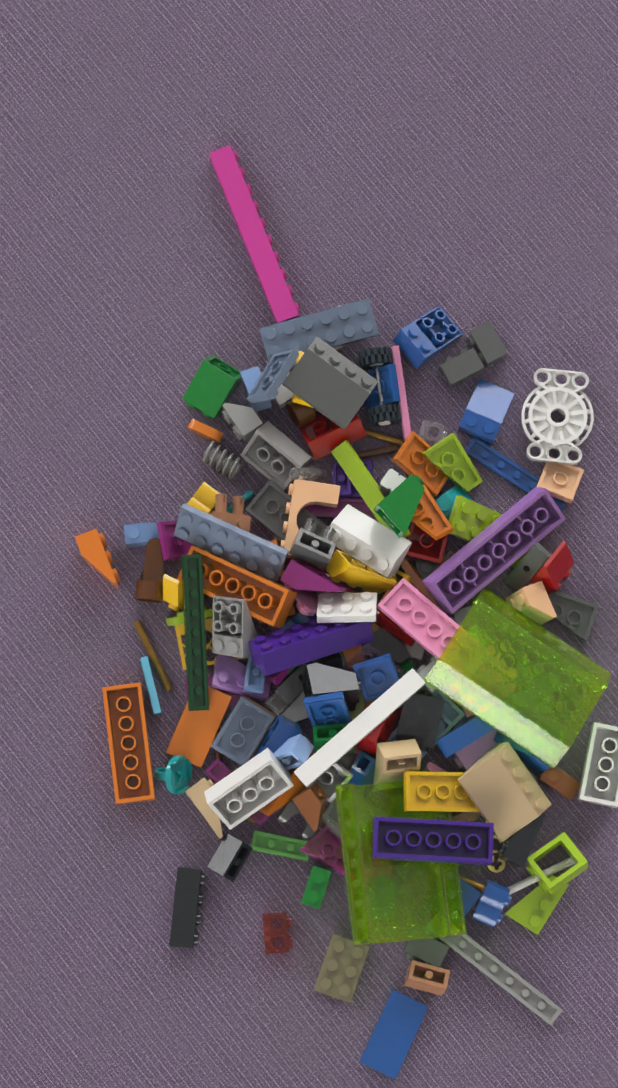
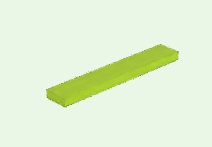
M345 440L332 450L331 453L378 522L390 529L374 511L377 504L386 497L351 444L348 440ZM407 529L402 537L407 538L411 535L409 529Z

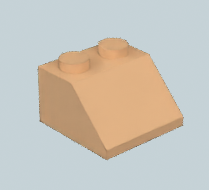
M542 581L525 586L505 598L507 607L512 615L535 628L557 617Z

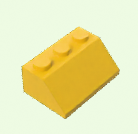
M335 550L325 569L331 575L330 578L339 583L344 581L353 588L361 587L365 592L381 594L398 583L393 577L387 578L351 555L339 550Z

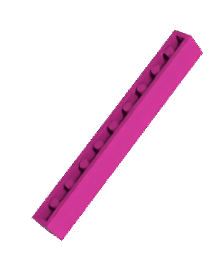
M229 145L209 153L210 161L276 324L299 318V313H301L300 307L297 302H293V290L285 282L287 276L284 268L280 269L278 265L280 258L277 251L273 252L271 245H273L270 234L266 235L264 228H267L263 217L259 218L257 212L260 209L257 201H252L250 195L253 192L250 184H246L244 181L246 175L243 167L239 168L237 164L239 157L236 150L232 151Z

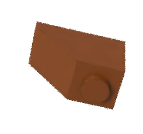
M551 764L549 769L544 770L537 780L569 801L573 799L580 787L579 782L553 764Z
M315 782L297 793L292 799L314 832L323 824L327 803L324 789Z

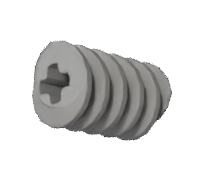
M213 440L203 454V463L206 464L210 461L209 466L211 468L216 465L217 472L222 470L223 476L229 473L228 479H234L241 471L245 461L239 464L240 457L233 460L234 453L227 456L228 449L221 452V445L219 444L215 448V441Z

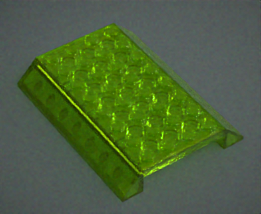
M484 587L475 597L470 610L438 660L430 668L424 681L552 768H555L573 744L608 686L611 673Z
M403 782L334 785L353 945H372L467 934L458 864L371 859L374 817L452 821L451 812H404Z

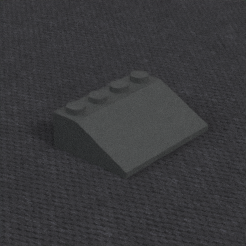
M316 336L282 385L345 430L378 383V380Z

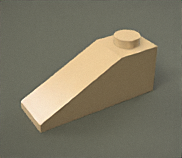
M204 777L186 790V793L221 840L223 838L221 819L207 804L204 793L214 783L211 779L207 781Z

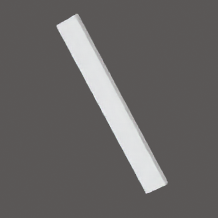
M412 668L297 768L294 774L306 787L310 786L426 684L425 681Z

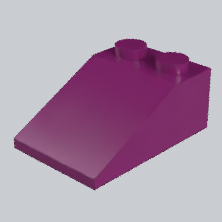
M291 559L280 579L285 583L284 586L292 591L349 592L350 588L332 580L328 575L302 560Z

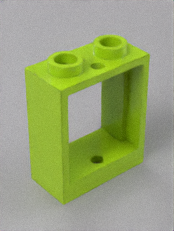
M565 832L527 858L528 866H526L532 876L536 875L539 879L538 884L542 890H547L550 895L589 868L588 861ZM561 845L576 865L550 882L536 862Z

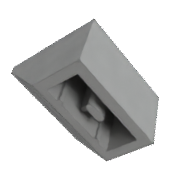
M230 403L222 404L223 418L228 425L232 424L234 426L232 427L233 432L239 441L242 439L245 443L248 442L256 430L263 425L252 407Z

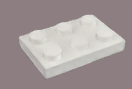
M377 592L322 593L318 595L317 623L376 622Z

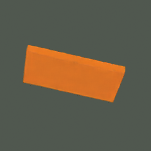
M208 686L209 710L188 711L187 702L166 753L173 756H185L191 764L202 768L211 748L210 746L214 741L232 699L231 695Z

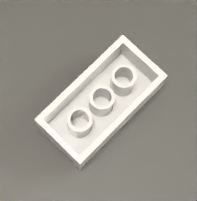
M596 722L592 724L577 800L612 808L618 807V727Z
M267 748L204 793L207 804L231 830L294 785L290 773L270 749Z

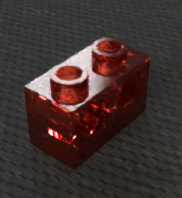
M286 912L263 914L265 954L289 952V948H293L292 936H288V928H291V917L287 916ZM275 917H279L283 921V925L279 929L273 928L271 924ZM276 937H281L284 940V946L280 949L273 946V940Z

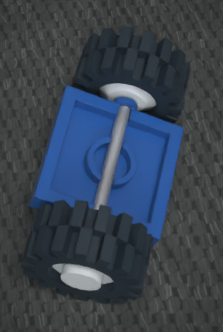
M373 347L372 349L368 348L367 350L359 351V367L362 370H370L366 372L378 380V383L365 400L368 426L383 427L400 423L402 421L400 406L394 404L401 401L396 365L393 364L392 349L390 347Z

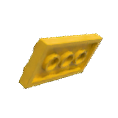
M403 772L404 812L478 813L480 811L457 780L465 772Z

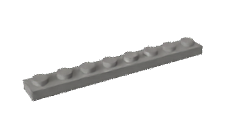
M436 912L425 927L550 1026L563 1011V1009L438 912Z

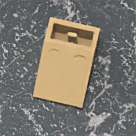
M415 739L377 743L373 791L404 787L403 772H419L422 753Z

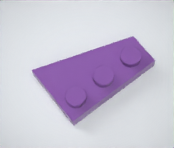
M216 655L211 681L212 688L267 701L271 681L265 678L263 694L243 691L247 666L230 656Z

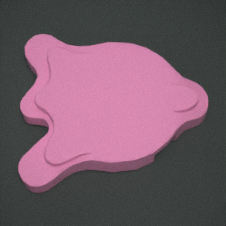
M294 590L298 592L295 598L298 602L296 604L298 611L305 616H314L317 613L318 595L309 593L306 590Z

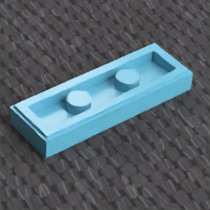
M148 656L141 657L140 661L154 715H160L162 710Z

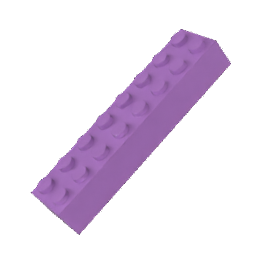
M535 487L422 582L442 608V611L453 614L566 518L547 489Z

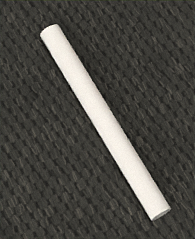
M570 857L542 871L548 877L575 864V862ZM534 875L507 887L510 889L509 895L538 882L539 879Z

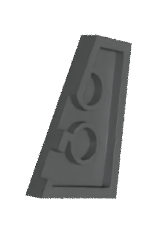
M552 591L548 597L557 615L554 619L587 642L599 605L558 591L556 593Z

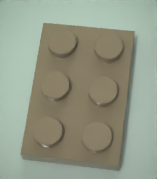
M332 934L314 991L351 1003L370 947Z

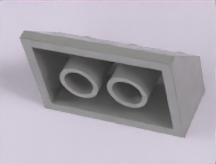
M269 421L256 430L240 455L283 491L289 487V484L296 479L311 459L310 455Z

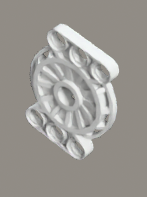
M540 368L533 377L534 383L538 387L528 395L521 412V423L524 432L532 442L527 448L526 455L532 461L576 465L582 458V452L578 446L587 439L594 421L591 402L586 394L582 392L588 386L589 378L583 372ZM545 373L548 379L546 382H539L537 375ZM564 375L566 383L558 384L556 377ZM583 377L585 385L577 386L575 378ZM535 394L536 397L532 403H528L529 399ZM583 399L586 401L589 409H586ZM525 408L529 409L528 419H525L524 416ZM556 410H559V413L565 418L561 423H556L551 419V414ZM590 414V425L588 426L586 424L588 419L587 415ZM526 424H529L532 435L528 432ZM583 430H586V435L580 440L579 436ZM538 447L541 453L539 456L534 457L530 454V449ZM557 449L560 455L558 458L553 459L549 456V451ZM576 451L579 457L577 460L572 461L568 458V453Z

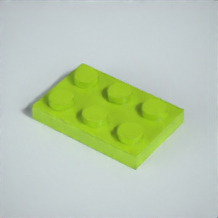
M456 496L448 520L453 527V532L450 534L470 542L502 514L463 496Z

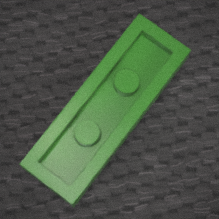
M254 830L251 843L252 850L307 862L309 858L308 854L300 850L309 841Z

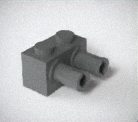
M308 518L304 529L300 528L289 554L325 569L336 546V543L332 542L336 530L332 528L329 533L331 527L326 526L322 536L314 534L318 522L314 520V523L311 525L313 519Z

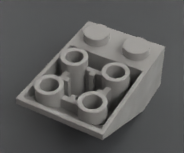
M214 595L212 653L239 658L250 657L251 652L248 641L254 640L257 637V633L246 600Z

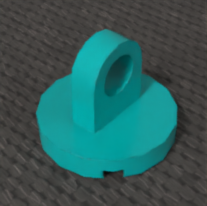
M174 756L170 759L167 767L154 770L155 779L165 781L170 793L181 795L188 790V781L192 779V766L189 759H186L185 756Z

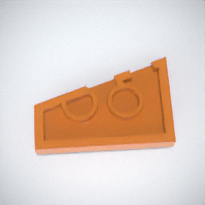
M423 485L425 490L411 521L435 540H438L453 532V527L426 486Z

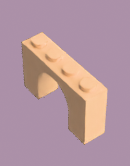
M294 479L293 484H289L288 495H291V501L286 504L285 514L289 515L288 521H284L282 532L286 533L285 540H281L280 547L290 551L293 541L299 532L297 515L304 507L309 505L337 507L340 492L339 485ZM288 552L287 558L302 560Z

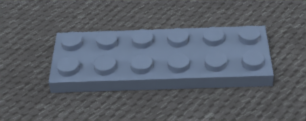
M369 298L259 328L268 362L275 353L293 349L297 352H305L316 336L332 348L379 336Z
M184 503L181 506L174 536L270 580L279 582L289 550Z

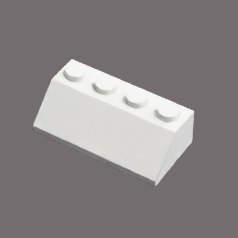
M349 504L345 506L330 525L329 533L332 528L336 530L332 542L336 543L337 548L387 578L396 575L412 544L411 541L404 537L399 538L391 529Z

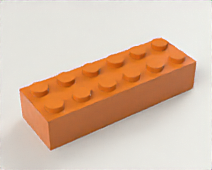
M191 545L188 555L202 554L204 594L212 598L216 595L245 599L252 617L273 627L283 628L298 592L292 591L205 549ZM181 569V571H180V573H179V576H178V578H177V580H179V581H181V582H182V569Z
M142 683L102 687L115 802L117 805L156 800Z

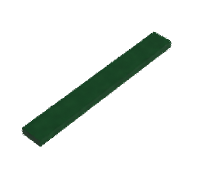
M202 554L181 555L188 711L209 710Z

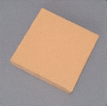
M546 462L537 487L546 488L552 497L571 504L584 469L574 465Z

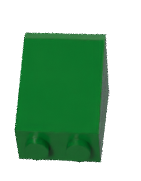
M213 355L203 360L182 399L186 401L189 407L201 410L202 414L207 418H216L223 410L222 404L228 403L241 383L240 371Z
M411 474L374 508V511L399 538L407 531L425 490L424 482L417 475Z

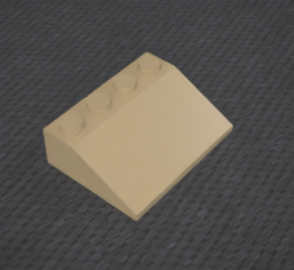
M509 742L496 743L457 779L487 823H494V833L501 842L535 820L551 805V802Z

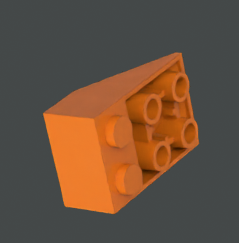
M97 529L75 536L84 560L118 589V583L121 580L116 568L112 569L111 565L114 564L109 550L106 551L104 548L108 545L103 533H99Z

